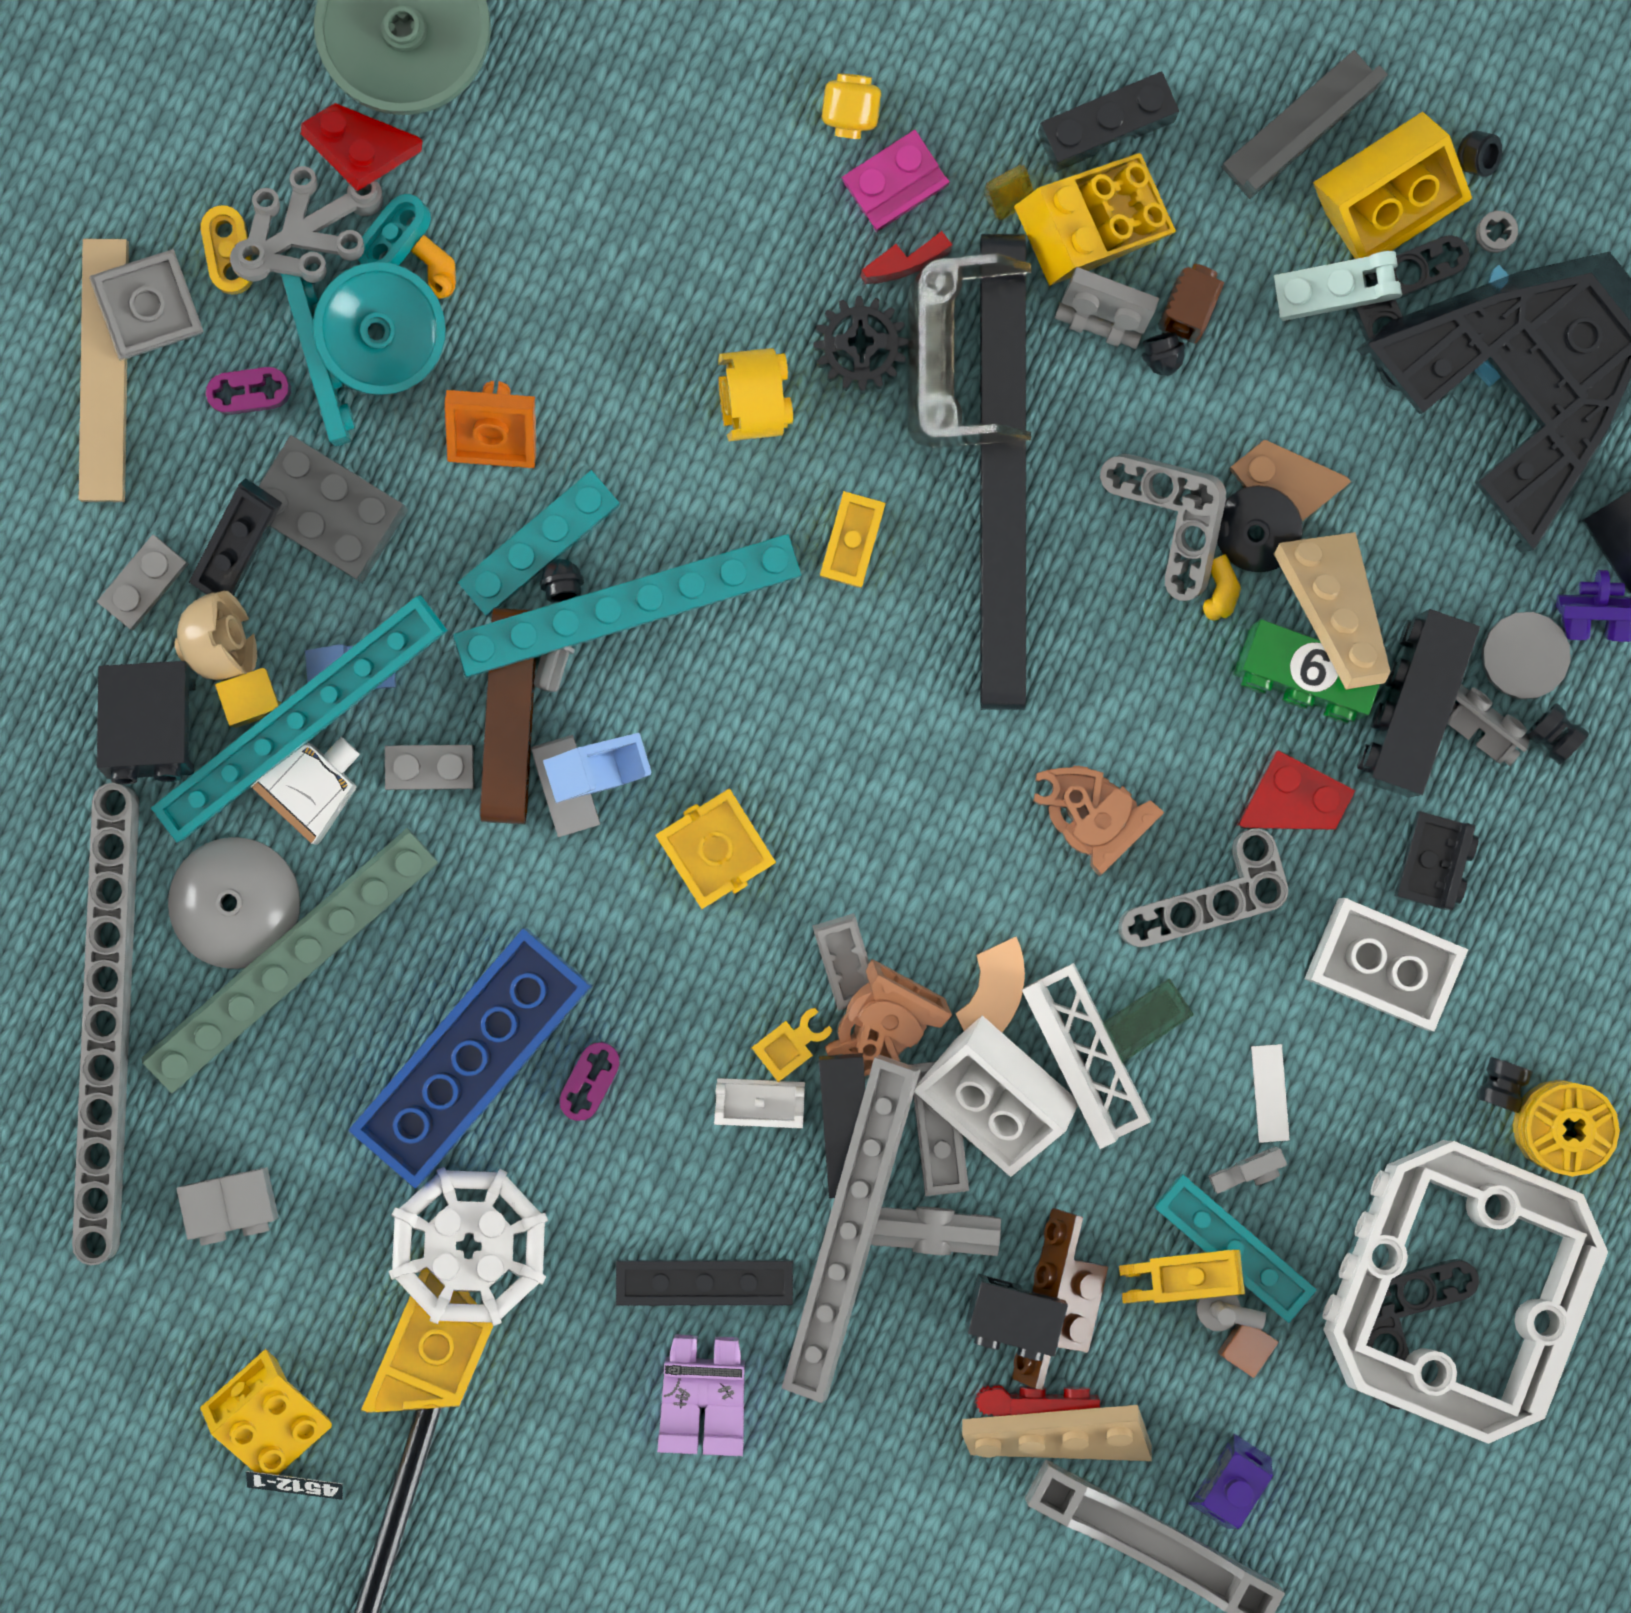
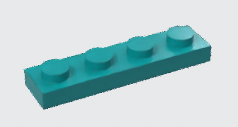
M281 274L329 441L335 447L350 443L352 441L348 430L355 429L354 419L348 403L341 405L336 388L343 387V383L336 379L323 364L314 342V311L312 305L317 304L319 301L314 283L307 282L299 276Z
M591 470L458 581V584L485 616L488 617L493 612V608H499L543 571L549 563L556 560L618 508L620 503Z
M1181 1174L1153 1206L1206 1253L1240 1250L1244 1285L1286 1322L1290 1323L1317 1291L1315 1287L1185 1175Z

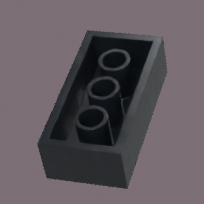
M1432 609L1415 616L1412 621L1407 620L1399 641L1400 645L1405 646L1403 655L1398 662L1393 661L1390 667L1391 672L1385 682V686L1390 687L1391 690L1384 704H1378L1371 722V727L1377 729L1373 742L1370 745H1364L1358 759L1357 769L1362 770L1359 781L1408 798L1423 795L1480 626Z

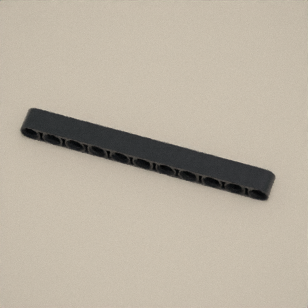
M981 234L980 238L981 710H1025L1026 708L1025 234Z

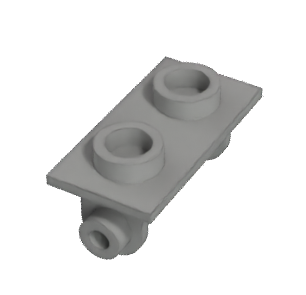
M1462 684L1460 685L1456 697L1458 703L1454 702L1447 724L1468 740L1480 728L1485 734L1479 739L1476 746L1497 763L1505 762L1508 766H1511L1520 755V752L1515 748L1518 747L1523 752L1528 748L1530 738L1526 735V727L1515 717L1509 714L1503 717L1491 707L1492 701L1476 688L1468 690Z

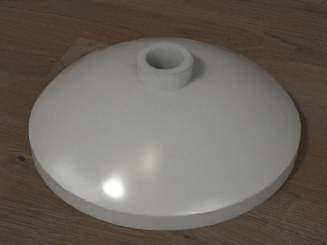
M240 837L217 839L193 851L177 869L171 882L168 896L170 921L174 932L183 946L200 960L210 965L229 969L246 968L298 923L301 906L299 886L287 862L267 845ZM228 894L234 895L237 899V906L233 911L225 910L222 905L224 897Z

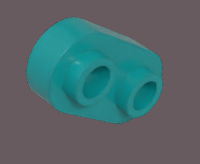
M402 194L392 199L362 236L364 253L358 259L361 264L384 262L399 266L430 226L431 213L428 207L417 196L412 194ZM411 217H415L412 223L406 226L407 221ZM388 250V253L379 260L380 255Z

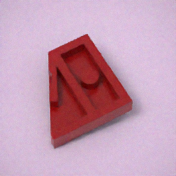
M337 103L332 104L301 123L300 134L356 191H359L406 162L422 150L423 141L418 136Z
M1276 750L1237 826L1241 828L1335 830L1356 790Z

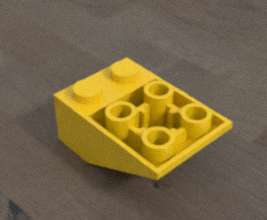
M1141 153L1039 187L1014 206L1049 286L1072 278L1076 267L1090 271L1176 232Z

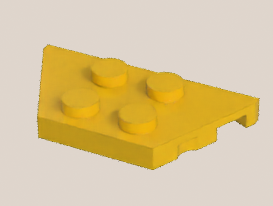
M427 1268L423 1269L418 1278L438 1298L444 1286ZM453 1291L450 1303L477 1304L469 1292ZM410 1295L361 1411L376 1413L459 1407L493 1329L492 1323L439 1321L438 1324L429 1321L431 1317Z

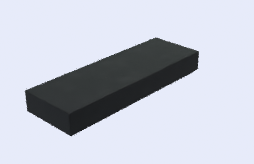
M246 478L239 483L189 583L205 594L229 591L234 596L282 502Z

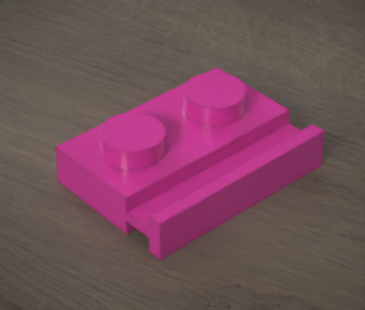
M913 130L842 176L843 183L864 215L867 216L873 225L876 233L949 186L950 183L916 130Z

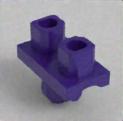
M1598 569L1594 582L1580 581V595L1557 594L1556 608L1562 615L1563 632L1567 639H1590L1591 621L1606 620L1604 636L1607 640L1618 642L1631 641V597H1622L1625 594V584L1610 582L1608 570Z

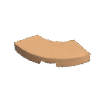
M1016 936L976 955L980 969L978 988L970 1002L955 1013L963 1031L983 1015L999 1031L1003 1032L1014 1017L1020 1004L1025 979L1024 959Z

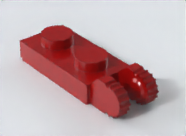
M988 1385L987 1387L979 1388V1392H976L977 1396L975 1397V1400H977L975 1401L976 1408H979V1412H983V1415L988 1414V1416L990 1414H993V1416H1008L1100 1408L1098 1394H1090L1089 1387L1079 1386L1064 1387V1394H1046V1387H1043V1390L1030 1386L1019 1387V1394H1010L1002 1385H993L992 1387Z

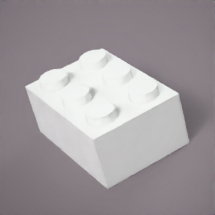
M1338 898L1307 971L1305 980L1424 1030L1434 1032L1468 949L1347 898Z

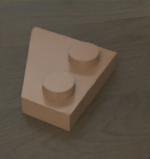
M1263 440L1229 468L1244 488L1260 485L1272 487L1283 492L1298 508L1302 521L1351 483L1348 477L1267 440Z

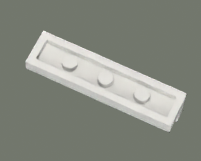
M1075 964L1066 966L1022 989L1099 1148L1102 1149L1116 1142L1119 1137L1150 1123L1152 1120ZM1069 976L1077 992L1072 1008L1055 1003L1047 986ZM1080 1000L1087 1014L1077 1011ZM1059 1011L1069 1014L1066 1024ZM1074 1017L1092 1023L1096 1034L1091 1048L1073 1041L1069 1031ZM1099 1040L1106 1053L1096 1050ZM1079 1051L1089 1054L1086 1064ZM1094 1056L1112 1063L1116 1072L1111 1087L1093 1081L1089 1069ZM1119 1079L1125 1092L1116 1089ZM1099 1091L1108 1093L1105 1104L1099 1094ZM1113 1096L1130 1101L1138 1118L1116 1127L1108 1112Z

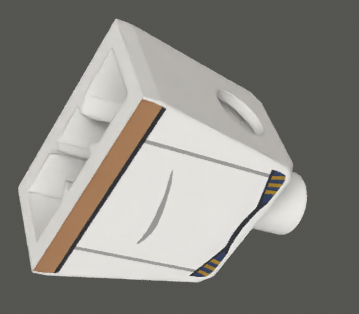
M340 737L325 754H322L313 744L307 743L258 779L251 787L311 844L318 845L357 787L343 772L358 758L360 753L343 737Z

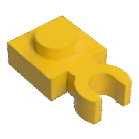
M811 1008L802 1015L800 1026L795 1030L792 1029L787 1021H784L751 1047L777 1082H780L813 1056L806 1047V1044L810 1041H822L831 1034L832 1029L830 1026L824 1028L819 1033H814L809 1029L808 1022L810 1018L818 1013L816 1008Z

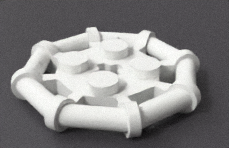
M442 1167L437 1169V1174L400 1208H394L391 1215L394 1218L392 1270L389 1271L391 1280L396 1279L431 1317L429 1321L438 1324L439 1321L490 1322L493 1326L502 1323L501 1319L538 1284L543 1285L546 1276L543 1274L545 1223L548 1222L546 1213L541 1214L506 1176L508 1172L499 1169L498 1172L451 1171ZM454 1188L488 1189L484 1202L457 1201ZM443 1193L448 1206L440 1211L435 1218L428 1223L417 1216ZM499 1195L513 1208L522 1220L510 1225L504 1219L503 1215L493 1207ZM413 1228L425 1232L424 1258L410 1261ZM527 1232L526 1265L513 1261L514 1235ZM465 1234L474 1235V1241L482 1245L481 1251H474L472 1259L464 1258L463 1251L456 1250V1242L464 1241ZM427 1268L438 1278L444 1286L438 1298L418 1278L416 1273ZM509 1270L520 1277L495 1300L489 1288ZM453 1291L480 1292L483 1304L450 1303Z

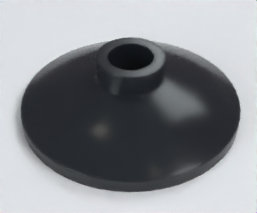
M1260 485L1242 488L1226 499L1217 544L1223 555L1226 554L1232 564L1243 570L1251 572L1275 570L1280 567L1274 556L1279 543L1302 539L1303 523L1300 512L1287 495L1275 488ZM1258 525L1263 528L1265 536L1262 539H1254L1249 534V528Z

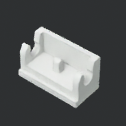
M717 1078L714 1125L803 1128L805 1082Z

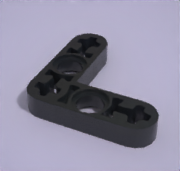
M1448 235L1396 255L1398 265L1405 261L1413 262L1420 271L1419 280L1415 284L1407 285L1400 282L1402 290L1400 298L1459 274L1469 261L1470 253L1466 243L1457 236ZM1442 246H1446L1449 251L1456 250L1459 257L1454 261L1455 267L1451 268L1448 262L1440 263L1431 269L1436 276H1429L1428 263L1421 255L1422 253H1427V261L1437 258L1443 252ZM1396 267L1394 268L1395 281H1399L1396 275ZM1376 273L1365 275L1366 281L1369 284L1378 282ZM1400 298L1352 308L1365 341L1374 335L1372 328L1373 323L1377 319L1388 318L1392 321L1402 317L1396 302ZM1372 356L1384 384L1392 390L1400 391Z
M1452 1259L1401 1273L1392 1278L1390 1285H1394L1395 1297L1401 1309L1394 1310V1303L1392 1302L1381 1305L1366 1346L1373 1348L1374 1341L1379 1335L1391 1334L1397 1341V1349L1392 1356L1405 1361L1409 1351L1399 1318L1471 1297L1477 1291L1479 1285V1276L1476 1269L1466 1261ZM1457 1268L1463 1274H1468L1469 1280L1463 1282V1290L1458 1291L1452 1285L1439 1288L1443 1297L1437 1298L1436 1286L1430 1274L1437 1272L1436 1280L1438 1281L1453 1277L1452 1269ZM1412 1279L1422 1280L1427 1287L1426 1298L1418 1304H1411L1406 1301L1403 1293L1405 1285ZM1387 1290L1385 1297L1392 1295L1389 1290ZM1384 1402L1387 1406H1389V1407H1391V1408L1401 1409V1408H1398V1407H1396V1406H1393V1405H1391V1404H1388V1403Z

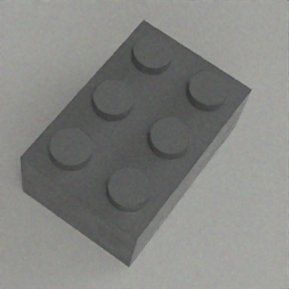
M292 435L289 436L258 486L282 502L270 526L271 528L362 584L408 512L407 507Z

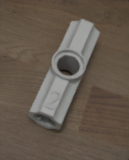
M918 1206L915 1210L881 1207L871 1245L912 1248L913 1252L933 1255H951V1252L998 1256L1001 1217L957 1214L955 1210Z

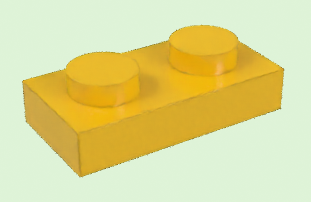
M843 491L820 577L862 589L886 503Z

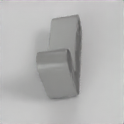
M1259 828L1239 833L1232 844V855L1239 878L1126 911L1121 916L1118 924V931L1122 940L1134 947H1147L1281 907L1288 896V884L1273 837L1267 831ZM1250 836L1258 837L1262 840L1265 847L1263 856L1257 861L1249 860L1243 853V844ZM1263 878L1270 879L1277 887L1275 899L1268 904L1258 900L1255 894L1256 885ZM1222 890L1231 893L1235 899L1233 911L1226 916L1219 915L1213 907L1214 896ZM1180 902L1186 903L1193 911L1191 923L1184 928L1174 925L1170 917L1172 908ZM1160 907V919L1167 930L1166 934L1161 935V926L1145 930V938L1140 940L1138 934L1129 933L1128 926L1135 924L1134 916L1139 915L1141 921L1156 919L1158 916L1154 909Z

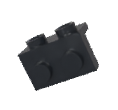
M1418 811L1415 816L1394 896L1442 910H1453L1455 903L1460 904L1467 887V879L1462 877L1466 861L1473 860L1478 847L1479 837L1474 835L1476 825L1460 823Z

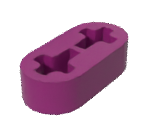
M274 367L221 373L214 376L206 387L208 403L216 411L225 415L275 409L283 406L291 395L289 379ZM267 377H272L277 384H282V388L275 391V398L269 399L264 392L252 393V388L266 385ZM224 383H229L230 387L234 390L245 389V394L231 397L230 405H225L222 399L216 398V393L223 391Z
M596 1042L588 1046L581 1054L559 1099L560 1108L569 1119L575 1121L586 1120L595 1114L620 1067V1055L611 1044ZM602 1050H606L609 1053L607 1060L612 1063V1068L610 1071L602 1069L596 1080L589 1078L588 1076L593 1068V1063L588 1060L591 1053L598 1055ZM586 1082L592 1085L587 1095V1100L592 1105L590 1109L582 1108L576 1113L571 1110L573 1102L568 1099V1095L570 1092L579 1093Z

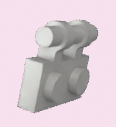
M1076 267L1066 288L1062 303L1060 302L1054 319L1070 324L1069 329L1079 333L1086 330L1105 337L1106 343L1116 347L1121 343L1136 349L1141 335L1144 334L1155 313L1159 298Z

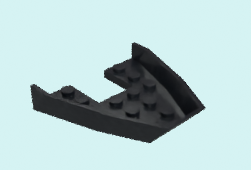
M1610 251L1516 272L1389 321L1356 349L1361 356L1370 353L1419 414L1428 410L1486 360L1490 362L1541 427L1479 478L1475 484L1520 538L1521 541L1515 545L1519 552L1534 550L1553 526L1625 409L1631 395V277Z

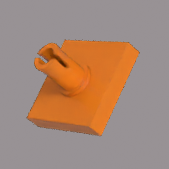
M494 381L487 382L483 386L482 392L446 390L445 423L448 462L535 468V396L510 395V387L500 381L498 382L497 394L493 393Z

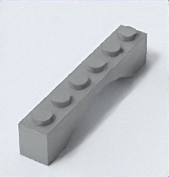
M1047 1459L1043 1462L1025 1496L1029 1507L1066 1527L1094 1538L1140 1561L1227 1613H1275L1285 1595V1592L1278 1583Z

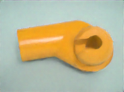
M423 235L411 252L427 265L428 285L437 298L449 297L453 294L456 287L455 262L450 255L426 235Z

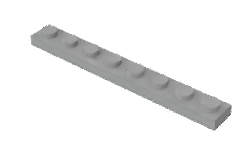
M882 1055L874 1057L782 1384V1389L823 1403L828 1398L921 1070L920 1068Z

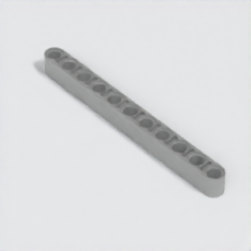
M116 783L104 784L97 789L93 796L91 813L72 1238L73 1253L79 1261L87 1265H98L112 1258L119 1249L121 1233L139 798L136 792L129 786ZM119 791L124 795L126 805L120 814L113 816L107 810L106 801L111 793ZM117 835L122 839L124 849L120 857L112 860L106 855L104 845L110 836ZM115 879L121 885L122 893L119 900L111 904L104 899L102 889L106 881ZM107 923L116 925L120 932L119 941L111 948L104 945L100 937L101 929ZM105 967L114 969L118 976L117 985L110 992L101 988L98 981L99 973ZM103 1011L113 1014L116 1020L115 1030L110 1035L102 1034L97 1028V1017ZM101 1055L108 1056L114 1064L113 1074L107 1080L99 1077L94 1068L96 1059ZM98 1099L107 1101L112 1108V1115L107 1123H101L93 1116V1105ZM96 1143L103 1144L110 1152V1160L105 1167H99L91 1160V1149ZM95 1187L102 1189L108 1197V1204L104 1211L95 1210L89 1203V1193ZM91 1232L101 1234L106 1241V1249L102 1255L93 1254L87 1247V1237Z

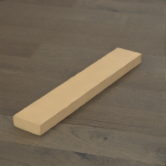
M83 239L79 501L125 502L127 359L119 361L89 277L128 264L129 241L127 239Z

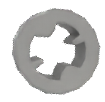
M1496 210L1488 213L1476 228L1478 244L1482 249L1490 253L1505 251L1515 242L1518 236L1516 220L1505 211ZM1501 222L1506 227L1503 234H1508L1506 241L1503 238H1498L1494 242L1487 236L1491 230L1486 229L1488 223L1495 226Z

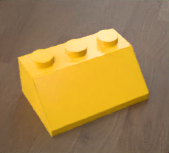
M1423 111L1313 182L1326 216L1355 259L1369 257L1378 252L1393 251L1473 199L1450 135Z

